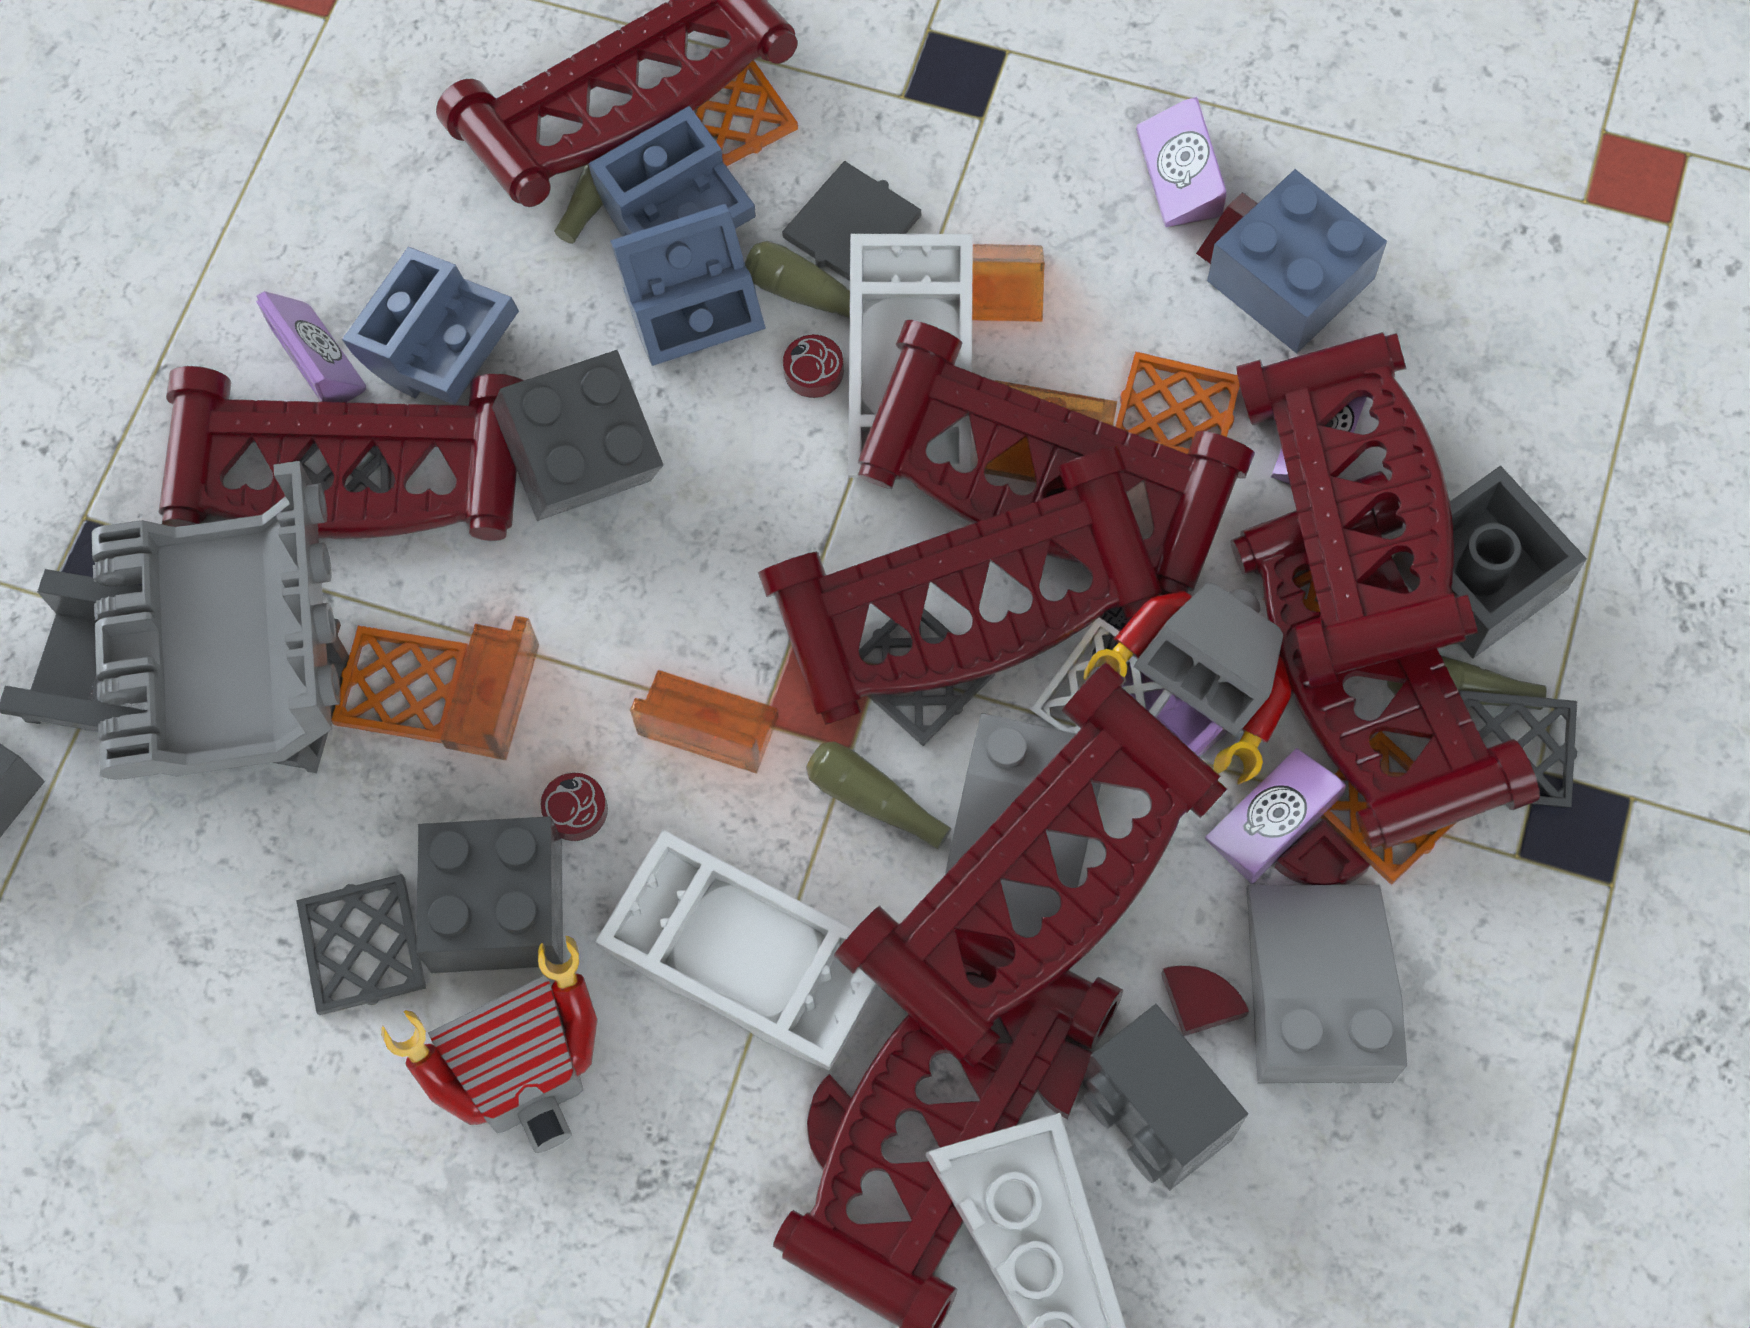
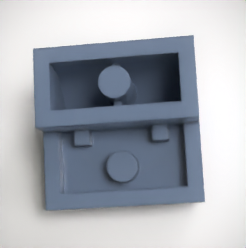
M690 106L589 163L591 176L600 199L622 237L722 204H726L729 208L735 229L756 217L754 203L723 163L722 149Z
M726 204L610 240L624 284L623 290L642 345L652 366L766 329L753 280L745 266L732 215Z
M408 246L344 335L342 341L367 369L395 389L415 399L420 392H424L455 405L516 317L519 309L512 297L464 279L456 264Z

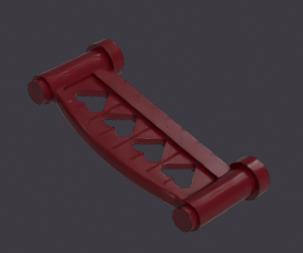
M669 0L668 3L665 2L644 16L621 27L620 30L614 31L595 44L572 55L571 58L563 60L549 68L546 72L540 73L523 83L522 86L519 85L498 98H495L479 80L463 79L449 86L440 96L436 106V115L440 123L453 138L465 141L514 202L525 207H534L548 197L551 189L549 178L556 174L588 165L590 162L688 106L693 111L723 89L751 61L758 57L771 61L774 64L787 61L795 53L798 40L795 36L794 28L767 0ZM693 31L730 40L725 47L712 49L709 55L702 60L695 61L687 58L688 34ZM644 59L681 68L680 72L676 75L663 77L660 83L653 88L643 89L638 86L639 62ZM595 87L632 96L631 100L626 104L613 106L611 111L605 116L592 117L589 115L590 91ZM546 115L583 124L577 132L562 135L560 141L554 145L543 146L539 144L541 118Z
M905 320L896 342V346L902 351L858 459V463L861 465L857 474L858 477L887 489L893 488L896 479L904 478L909 480L933 500L973 524L1042 500L1045 487L1061 476L1058 469L1060 465L1086 454L1118 445L1127 469L1120 473L1126 493L1141 482H1144L1153 524V532L1150 537L1144 539V543L1162 593L1159 594L1166 595L1181 591L1186 593L1194 591L1237 478H1246L1255 455L1251 448L1223 435L1207 431H1197L1188 454L954 366L963 344L960 339L930 324L915 320ZM968 415L978 457L976 467L970 472L961 473L952 467L950 461L942 464L932 462L926 454L928 444ZM1026 437L1036 479L1035 489L1027 495H1018L1010 489L1008 483L1002 486L990 484L984 475L986 466ZM1050 540L1047 555L1078 562Z
M1384 332L1266 366H1263L1261 359L1236 366L1242 396L1251 424L1255 425L1275 419L1322 617V619L1295 626L1301 656L1312 689L1337 683V674L1464 642L1466 641L1465 636L1478 633L1468 594L1455 598L1454 593L1451 591L1454 568V537L1448 489L1442 466L1430 435L1411 400L1394 378V372L1407 369L1397 333L1384 336ZM1365 396L1373 400L1369 414L1379 421L1377 428L1373 432L1361 435L1325 426L1353 399ZM1371 447H1380L1386 450L1387 453L1382 464L1384 468L1392 472V477L1386 484L1372 486L1337 478L1365 450ZM1394 499L1400 503L1396 518L1406 525V529L1398 538L1385 539L1350 530L1381 500ZM1408 552L1414 556L1410 572L1420 579V584L1413 592L1401 594L1362 584L1393 554Z
M198 366L177 367L169 373L166 399L173 405L158 511L163 516L162 525L181 527L200 524L201 521L206 519V515H216L226 520L263 515L285 497L274 476L273 465L300 461L313 444H317L334 474L333 484L324 491L327 505V522L317 523L318 538L362 539L387 537L466 522L470 525L469 534L474 538L486 541L505 539L507 529L512 527L517 469L492 406L500 388L524 380L505 374L477 376L471 381L469 406L255 401L229 399L231 380L219 371ZM256 442L273 473L270 485L261 490L252 489L247 484L237 489L224 487L223 480L225 475L249 446ZM378 446L395 476L394 486L385 493H376L369 487L360 492L346 490L345 481L371 448ZM438 447L456 477L455 488L445 495L436 494L430 488L421 494L408 492L406 490L408 479L433 448Z
M1118 445L1086 454L1060 465L1058 469L1066 488L1064 492L826 575L818 551L785 560L759 571L758 575L766 597L775 596L816 715H822L825 725L861 713L857 700L867 695L899 694L938 689L973 681L1009 669L1062 643L1112 608L1122 607L1127 619L1133 617L1150 598L1162 593L1120 473L1127 469ZM1050 540L1090 571L1092 582L1086 591L1074 592L1068 589L1065 596L1058 601H1050L1042 596L1040 581ZM990 561L1030 592L1032 604L1028 611L1017 614L1008 610L1006 616L999 622H989L981 616L979 606ZM930 582L970 613L972 626L968 632L962 635L947 632L945 639L936 644L928 643L922 639L919 633V626ZM870 604L910 634L912 647L907 654L894 656L888 653L885 660L877 665H869L860 658L859 646Z
M1377 471L1355 480V482L1372 486H1381L1389 481L1382 471ZM1394 499L1381 500L1350 530L1381 538L1401 530L1403 523L1396 518V513L1400 508L1398 501ZM1296 510L1242 530L1240 532L1241 536L1231 539L1232 551L1242 574L1245 575L1254 571L1257 575L1260 574L1263 579L1267 617L1283 633L1279 656L1284 660L1292 688L1291 694L1303 718L1336 767L1365 798L1366 808L1356 812V819L1361 834L1370 849L1382 846L1384 849L1390 848L1504 804L1510 810H1515L1539 800L1540 793L1537 779L1521 745L1515 739H1511L1486 748L1438 649L1337 674V683L1312 689L1301 656L1295 626L1319 620L1322 617L1320 612H1314L1305 607L1303 600L1306 591L1298 588L1293 582V577L1296 573L1302 570H1310ZM1392 556L1362 583L1401 594L1410 593ZM1354 676L1403 683L1382 714L1377 719L1370 721L1363 720L1355 714L1356 698L1348 695L1343 688L1345 681ZM1380 731L1431 739L1409 770L1399 777L1389 776L1382 771L1380 763L1383 754L1376 752L1369 743L1371 736Z
M1107 662L1093 673L1062 709V712L1081 729L899 924L881 906H878L856 927L833 955L852 974L861 969L959 1062L964 1059L972 1067L1001 1038L991 1029L994 1021L999 1016L1024 1003L1066 973L1089 953L1119 921L1158 865L1178 826L1180 818L1191 810L1201 819L1227 790L1218 781L1221 776L1122 688L1126 679ZM1091 782L1142 791L1150 800L1149 813L1141 818H1132V829L1126 837L1118 839L1109 836L1104 830ZM1046 831L1099 841L1104 846L1106 852L1104 862L1097 867H1087V878L1083 885L1076 888L1063 885L1058 878ZM1001 880L1054 890L1060 898L1059 911L1053 916L1041 917L1042 925L1037 935L1029 938L1018 935L1012 927ZM954 929L1002 937L1009 940L1015 949L1013 961L1007 966L996 967V977L991 985L984 988L973 986L966 977Z
M955 929L968 981L973 986L979 988L991 985L996 977V967L1007 966L1013 961L1015 949L1012 943L1002 937ZM1068 970L1042 991L1011 1011L999 1016L1012 1043L994 1044L974 1067L969 1065L964 1059L959 1062L979 1101L926 1104L918 1099L916 1096L917 1085L921 1080L932 1076L930 1063L933 1058L942 1053H950L908 1014L879 1050L850 1099L829 1150L813 1209L805 1215L793 1210L782 1223L773 1242V1247L783 1252L782 1259L899 1328H941L954 1302L958 1289L934 1274L964 1221L929 1161L890 1163L882 1155L884 1142L888 1138L898 1135L896 1122L903 1113L909 1111L917 1112L924 1117L939 1148L1017 1126L1067 1037L1090 1049H1094L1118 1008L1123 995V989L1101 977H1097L1092 983ZM882 1171L890 1177L911 1221L857 1224L849 1219L847 1207L853 1198L863 1195L861 1188L863 1178L869 1172Z

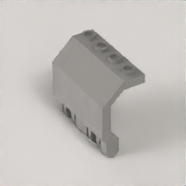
M300 461L273 465L274 476L285 497L263 515L181 527H171L139 520L104 525L92 531V559L95 562V565H93L94 582H98V585L102 584L103 586L111 587L142 584L143 589L141 592L115 595V597L108 596L107 598L96 600V603H94L95 620H98L95 623L96 678L99 681V684H97V698L102 703L115 706L126 703L147 702L148 712L112 717L100 721V724H98L99 741L103 742L99 744V768L102 777L122 780L158 774L184 776L281 762L332 730L331 705L340 704V684L334 664H327L326 644L336 641V627L331 605L323 603L322 583L331 582L332 572L327 546L324 542L319 543L317 524L327 522V505L322 485L320 483H311Z

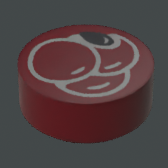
M815 334L805 335L794 340L787 347L783 356L785 380L795 393L804 397L818 398L832 393L840 385L844 375L843 355L839 346L830 338Z
M567 773L558 776L547 785L541 797L542 816L552 817L560 837L564 840L580 841L596 834L606 821L608 804L599 783L586 774Z

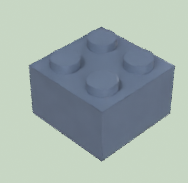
M1294 169L1215 243L1207 281L1297 354L1375 279L1387 240Z

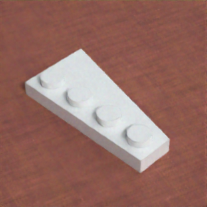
M1061 1113L925 1153L1025 1328H1126Z

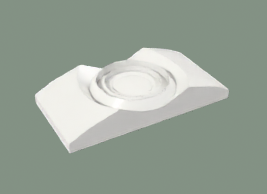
M851 234L849 478H860L857 476L861 467L858 459L902 351L896 346V342L905 320H915L930 324L960 339L963 344L954 366L972 372L973 234ZM968 415L928 444L926 454L932 462L942 464L950 461L952 467L958 472L967 473L971 471V424Z
M663 829L595 941L598 947L662 987L701 1003L727 1017L759 1039L829 1071L877 986L861 969L852 974L833 956L841 944L854 931L853 928Z

